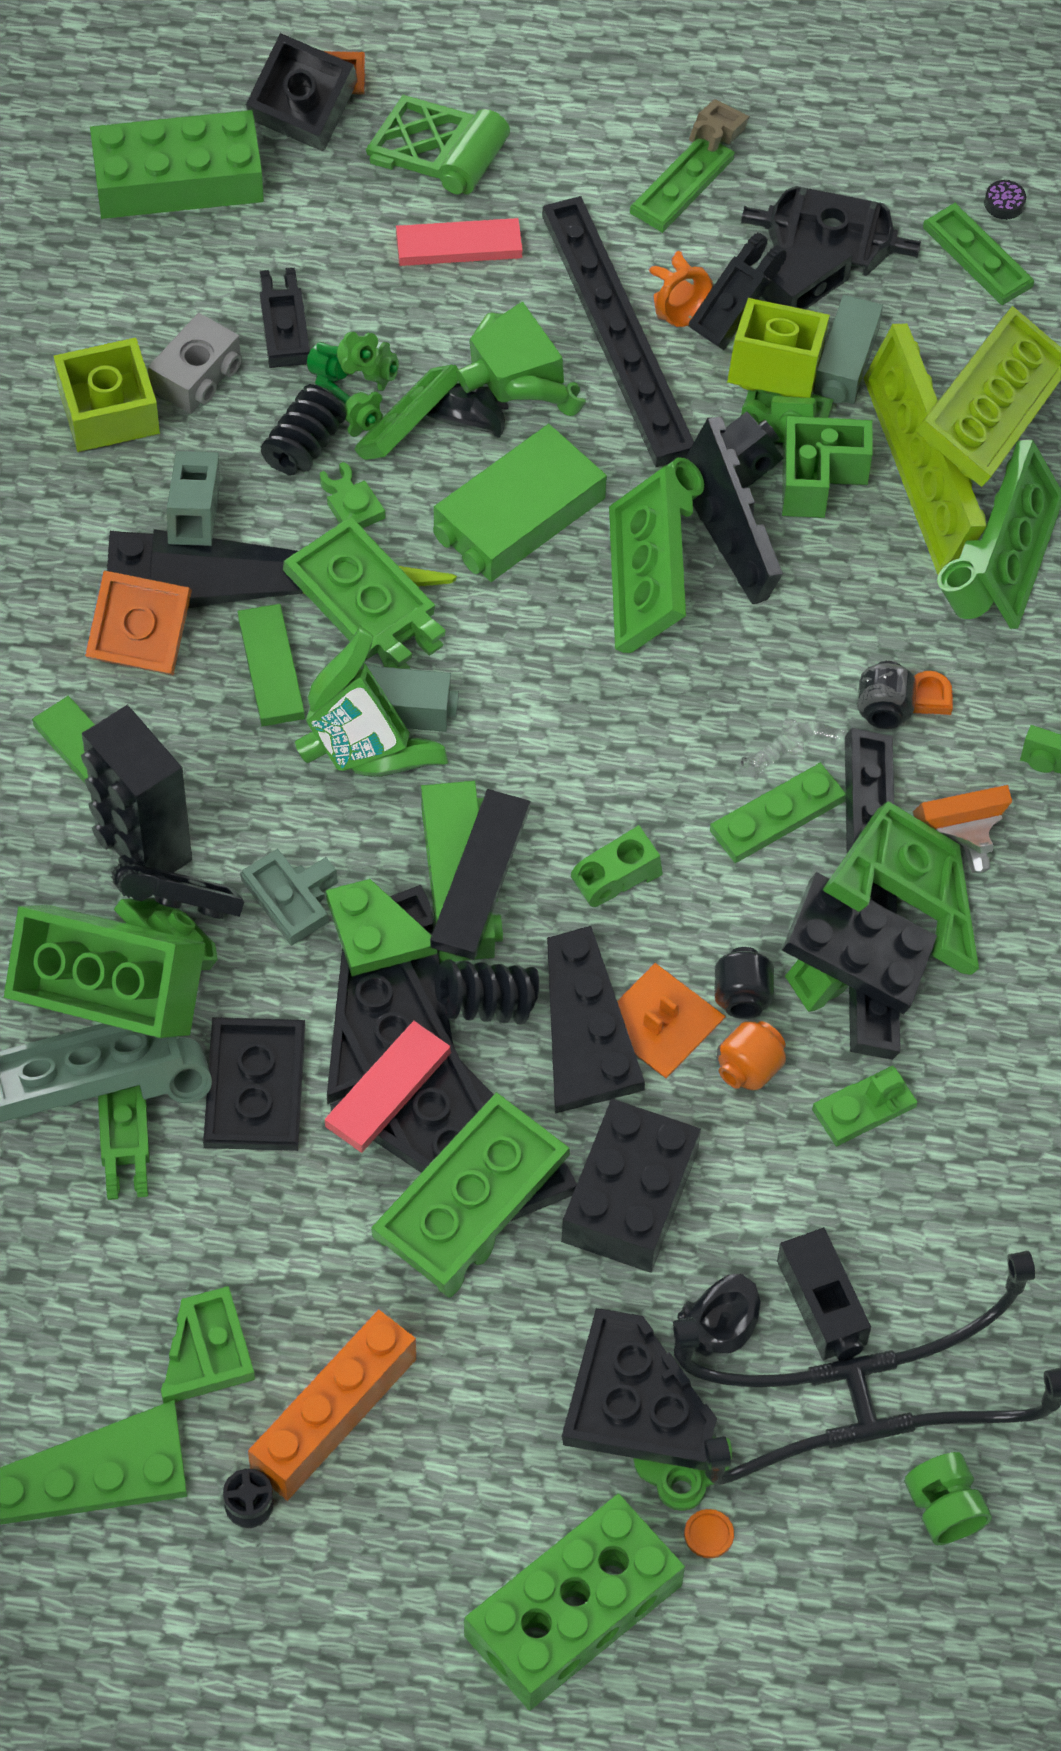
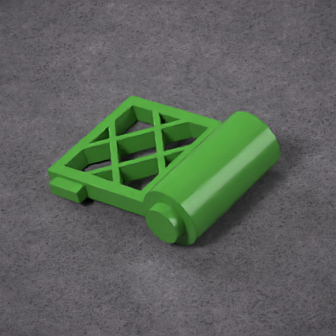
M402 95L367 146L366 153L370 156V163L390 170L394 166L415 171L440 179L443 187L453 194H470L509 137L510 127L501 115L492 110L481 109L473 115ZM407 109L424 116L423 119L404 125L401 120ZM449 122L458 125L456 130L441 135L438 134L436 129L437 126ZM430 129L433 137L412 143L408 136ZM403 137L406 145L393 150L382 147L386 140ZM438 148L440 151L434 162L418 158L417 154Z

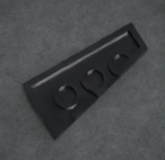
M721 416L710 417L706 419L685 459L691 461L699 469L704 480V490L692 500L693 507L750 602L758 604L768 600L783 572L764 524L756 525L754 520V498L750 488H742L735 471L740 466L738 457L734 449L726 448L721 435L727 430Z
M588 926L548 937L555 1113L644 1091L645 1081L592 927Z

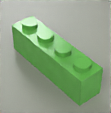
M475 781L421 785V810L435 926L484 798H477ZM491 914L475 960L495 958V942H503L500 914ZM438 950L440 963L448 959L454 962L472 960Z

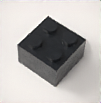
M280 33L247 100V110H253L254 122L324 152L358 82L354 64Z

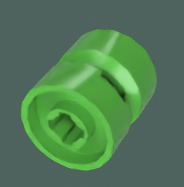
M960 1452L946 1453L931 1458L915 1467L905 1476L904 1482L915 1506L926 1509L922 1515V1521L935 1545H946L975 1534L991 1521L992 1515L981 1492L970 1488L974 1482V1477Z

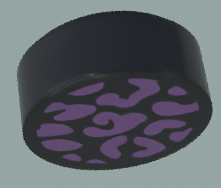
M995 181L986 190L985 208L992 216L999 219L1016 218L1024 210L1026 192L1021 185L1014 181Z

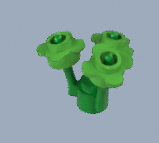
M348 332L339 343V346H333L320 341L312 347L307 358L309 372L317 376L315 384L327 389L345 404L344 407L347 411L345 420L350 424L347 432L352 437H357L363 430H371L383 418V414L380 411L382 395L378 392H372L369 395L364 392H358L353 396H349L333 382L344 379L348 374H354L355 371H362L366 380L377 382L378 390L384 391L388 382L395 379L399 369L397 354L391 352L390 344L387 342H383L379 348H376L378 346V338L374 333L358 336L356 332Z

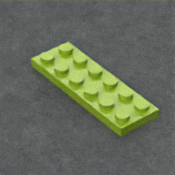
M1011 306L915 431L925 439L930 447L940 451L953 462L964 476L973 479L982 487L995 473L1061 381V347L1015 307Z
M896 323L891 325L863 379L937 574H939L946 564L960 558L966 541L978 540L987 526L986 518L972 490L971 478L964 476L953 462L940 451L930 447L925 439L915 431L938 400L933 390L932 378L926 372L920 356L919 345L914 341L908 323Z

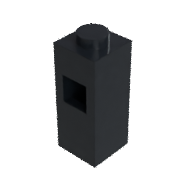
M825 1227L781 1242L777 1263L822 1360L824 1361L836 1356L841 1361L860 1354L868 1343L871 1325Z

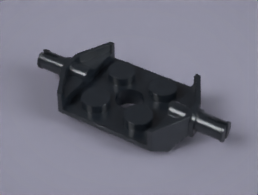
M799 186L786 189L775 205L769 206L768 211L744 206L741 223L765 227L766 230H769L773 245L781 246L784 249L792 246L847 250L853 255L851 265L864 267L863 275L865 276L873 271L889 254L897 253L918 258L921 245L920 240L897 237L898 230H894L890 210L884 203ZM833 218L839 220L842 224L830 227L824 224L823 221Z

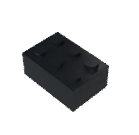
M611 1098L564 1215L561 1242L652 1273L696 1159L701 1128Z

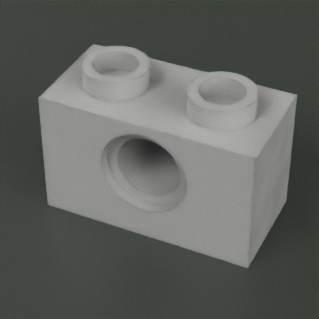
M198 312L148 366V376L153 392L190 414L200 403L206 405L213 398L219 382L225 376L232 377L241 365L242 356L240 354L239 335Z

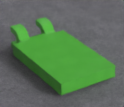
M351 516L284 560L283 571L349 641L352 640L359 625L373 635L371 651L367 660L378 653L384 667L410 669L406 662L412 658V653L402 644L403 642L414 636L419 647L429 656L443 647V643L439 639L445 636L446 630L430 617L434 614L435 604Z

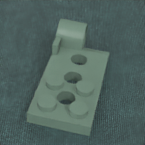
M102 1023L1 1050L0 1122L11 1119H24L37 1112L59 1106H72L85 1099L140 1085L144 1100L168 1093L169 1097L176 1102L193 1103L202 1099L209 1092L212 1085V1077L201 1045L192 1039H176V1037L158 1038Z

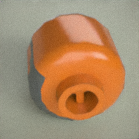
M745 1021L741 1023L717 1048V1059L721 1066L719 1068L720 1076L728 1085L735 1089L740 1087L748 1090L761 1089L786 1063V1053L784 1051L786 1043L784 1038L773 1026L764 1021H759L758 1023Z

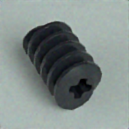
M312 384L304 386L303 390L296 396L295 401L291 403L286 413L280 418L278 425L273 428L269 437L262 443L261 454L265 461L272 468L289 476L295 475L297 470L302 472L309 471L313 466V460L318 459L321 455V448L326 447L331 441L330 436L335 435L338 431V424L345 421L347 416L345 407L324 388Z
M448 959L443 960L436 972L435 994L438 1002L444 1005L445 1014L448 1019H456L461 1010L464 1019L468 1021L474 1020L477 1012H479L480 1019L483 1022L491 1021L496 1013L497 1020L500 1023H508L513 1013L516 1024L522 1025L528 1020L530 1012L533 1010L538 999L540 980L538 970L535 967L524 969L519 965L506 967L503 964H493L490 966L484 962L473 965L469 961H460L456 964Z

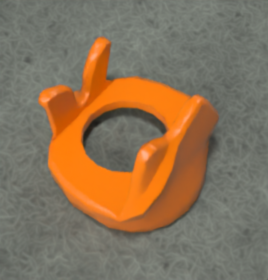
M677 251L672 257V265L676 272L672 273L668 269L658 266L650 267L649 272L664 280L661 290L653 296L657 318L675 327H685L689 325L688 323L692 319L688 318L689 315L694 316L713 288V281L703 267H691L684 259L682 252ZM693 279L694 284H691L685 280Z

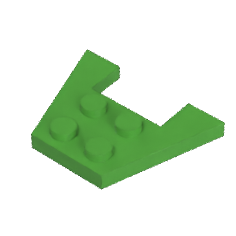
M887 801L876 810L823 888V891L860 912L869 905L872 884L874 882L937 920L935 933L937 937L933 945L932 956L960 973L972 975L979 970L960 845Z

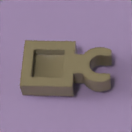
M714 99L698 113L689 141L695 142L699 138L705 139L710 142L707 150L711 152L716 151L720 142L730 144L745 130L750 116Z

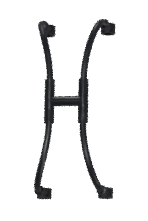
M1027 1250L1008 1254L1009 1275L1005 1284L1007 1291L992 1308L961 1329L910 1350L898 1353L890 1350L884 1353L880 1352L835 1361L828 1364L811 1366L808 1368V1371L777 1375H744L705 1368L691 1360L694 1347H699V1335L695 1319L690 1317L673 1321L675 1337L674 1356L680 1366L689 1374L709 1382L740 1387H781L811 1383L812 1386L846 1380L858 1423L827 1429L825 1434L791 1443L726 1471L725 1467L731 1466L730 1450L726 1437L721 1436L704 1440L706 1477L714 1484H726L797 1454L824 1446H829L832 1449L848 1444L851 1445L853 1443L856 1444L914 1432L917 1427L929 1425L1027 1422L1044 1418L1053 1411L1058 1410L1061 1406V1368L1044 1371L1045 1391L1041 1400L1042 1405L1035 1408L1008 1411H948L912 1415L909 1412L879 1419L876 1417L865 1375L895 1370L897 1365L919 1360L946 1350L970 1338L994 1322L1012 1305L1017 1296L1024 1291L1027 1281L1035 1279V1266L1031 1253Z

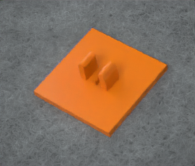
M656 963L617 1001L635 1055L664 1078H667L726 1018L725 1015Z

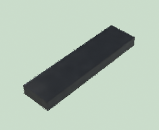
M490 789L486 790L431 936L430 948L475 960L528 817L531 801Z

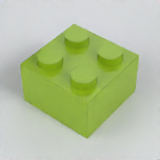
M748 298L734 339L727 383L739 385L741 388L751 391L759 389L778 393L785 397L810 398L824 350L830 315Z
M136 337L53 356L57 387L77 452L160 434L157 402Z

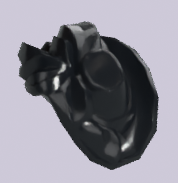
M456 383L426 416L455 426L491 432L495 437L500 438L505 426V417L502 409L507 410L509 406L506 402L498 401L487 386H481L466 393L460 383Z
M743 1274L727 1275L709 1287L696 1302L687 1301L684 1304L677 1318L678 1320L690 1317L695 1319L699 1335V1347H694L695 1352L709 1357L713 1353L731 1354L743 1347L750 1339L758 1322L761 1301L756 1284Z

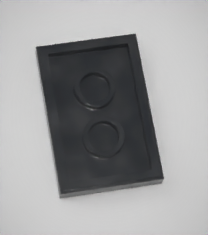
M212 1017L209 1071L212 1077V1085L206 1096L204 1148L298 1151L305 1020Z

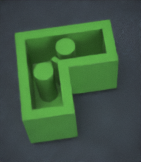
M787 416L783 442L782 516L825 518L829 483L868 485L873 455L872 420Z

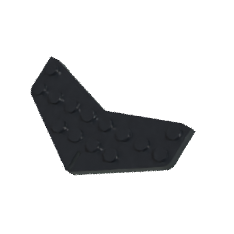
M421 884L390 896L431 935L433 934L431 905ZM342 948L327 1087V1104H330L331 1111L413 1021L451 1046V1054L373 1140L422 1173L494 1094L460 1060L453 1046L449 1019L445 1014L444 1005L438 1002L435 994V977L440 965L438 952L434 955L352 976ZM564 1162L511 1221L573 1195L577 1183Z

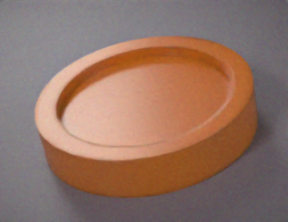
M704 1509L694 1513L688 1519L685 1525L684 1538L689 1549L696 1555L703 1558H716L722 1556L730 1549L734 1539V1528L725 1514L713 1509Z

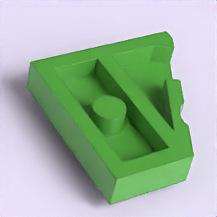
M371 879L326 890V900L352 976L437 954V949L430 948L432 935Z
M229 1286L181 1299L177 1317L178 1325L176 1334L172 1339L166 1379L161 1388L163 1404L174 1399L175 1402L255 1380V1372Z

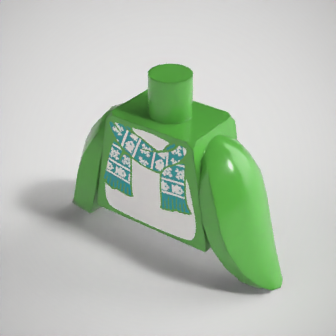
M359 625L352 640L327 664L311 685L308 695L310 709L306 721L312 731L295 741L301 758L309 764L327 754L339 771L351 769L356 774L368 777H382L429 765L448 764L446 749L443 745L427 739L409 738L410 732L365 664L371 651L373 635Z

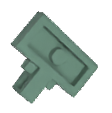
M277 848L240 872L241 881L291 946L329 923L328 913L320 902L325 898L323 891L337 884L338 879L337 870L327 857L307 869H304L302 865L292 868Z

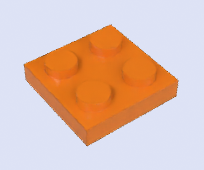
M103 571L85 657L173 676L192 590L189 587Z

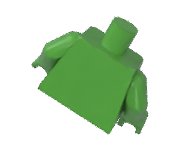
M524 302L515 305L505 313L490 312L484 316L469 340L472 363L456 371L457 378L464 391L469 393L487 384L496 399L503 403L511 400H542L557 404L559 410L567 416L578 414L586 403L584 398L577 397L581 391L580 387L575 382H571L567 386L562 384L564 383L563 357Z

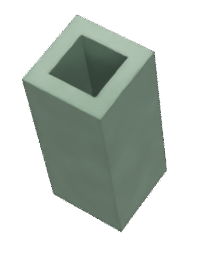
M847 295L842 296L817 369L814 394L834 399L833 403H855L880 329L883 304Z
M176 451L167 502L168 544L212 546L220 489L219 452Z
M367 666L407 729L447 732L448 717H457L459 691L451 690V673Z

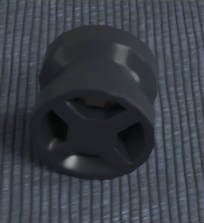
M242 1469L234 1472L224 1484V1508L227 1517L235 1525L242 1528H254L262 1525L270 1518L274 1507L273 1488L270 1480L264 1473L256 1469Z

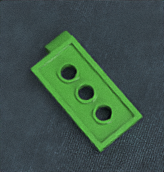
M1034 440L1017 441L1012 457L1007 462L1006 474L1001 488L995 495L994 507L982 540L966 541L960 558L946 564L938 574L937 584L955 614L962 619H973L983 615L994 602L1009 628H1019L1061 508V488Z
M676 458L609 506L615 649L622 653L634 652L686 616L681 515L688 518L693 514L692 500L704 490V480L699 469L688 459Z

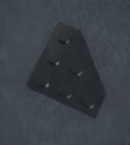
M596 1308L561 1436L563 1446L705 1471L706 1455L704 1440L716 1438L718 1420L707 1403L704 1404L694 1391L690 1380L670 1352L667 1353L654 1335V1330L644 1316Z

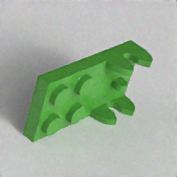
M496 1092L371 1227L372 1237L382 1246H387L434 1283L445 1296L453 1297L465 1280L464 1274L467 1268L473 1262L476 1265H481L489 1258L495 1245V1237L570 1156V1148Z

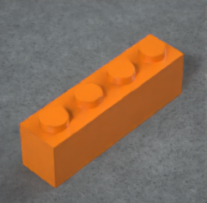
M378 1309L248 1450L250 1469H256L264 1473L270 1480L273 1490L288 1501L416 1361V1338Z

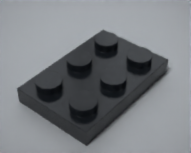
M816 872L808 882L782 951L904 1015L913 1003L937 935L871 900L869 905L860 912L856 911L823 891L829 878Z

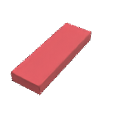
M519 218L396 226L399 266L522 258Z
M413 1021L325 1118V1127L362 1153L451 1054V1046Z

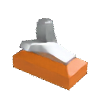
M1008 785L923 802L913 811V815L956 843L963 845L971 873L978 874L990 869L987 853L993 851V843L990 840L989 831L994 824L1002 819L1001 815L1012 803V798Z

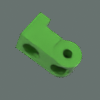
M640 825L581 860L573 868L570 877L589 905L597 907L615 898L620 892H625L644 880L648 883L662 876L661 857Z

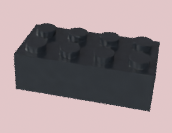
M127 704L82 733L84 753L81 754V759L87 769L88 778L85 779V784L91 793L92 800L88 806L95 820L92 831L104 849L107 850L113 847L120 856L118 858L119 864L129 862L130 865L134 863L176 872L193 861L183 768Z

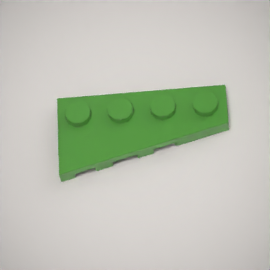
M175 1399L0 1467V1525L187 1497Z

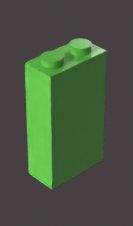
M548 423L434 506V535L444 547L449 548L452 546L462 555L464 564L472 573L479 574L481 572L492 582L604 500L607 475Z

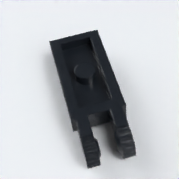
M758 232L748 239V242L744 245L738 256H734L688 323V327L723 351L738 330L747 299L758 300L771 282L769 279L777 275L787 257L786 250L776 245L772 249L770 248V251L764 256L756 270L751 266L759 261L768 244L767 237Z
M295 267L285 269L284 281L287 289L272 291L273 281L269 270L260 271L262 290L260 292V304L269 368L307 364L310 348L302 291L297 285Z
M122 862V864H118L111 871L112 882L119 888L118 890L123 896L132 897L133 900L141 902L154 895V900L164 906L179 909L182 903L197 906V911L201 914L217 919H223L225 913L240 917L245 903L233 887L134 863L130 865L129 862Z

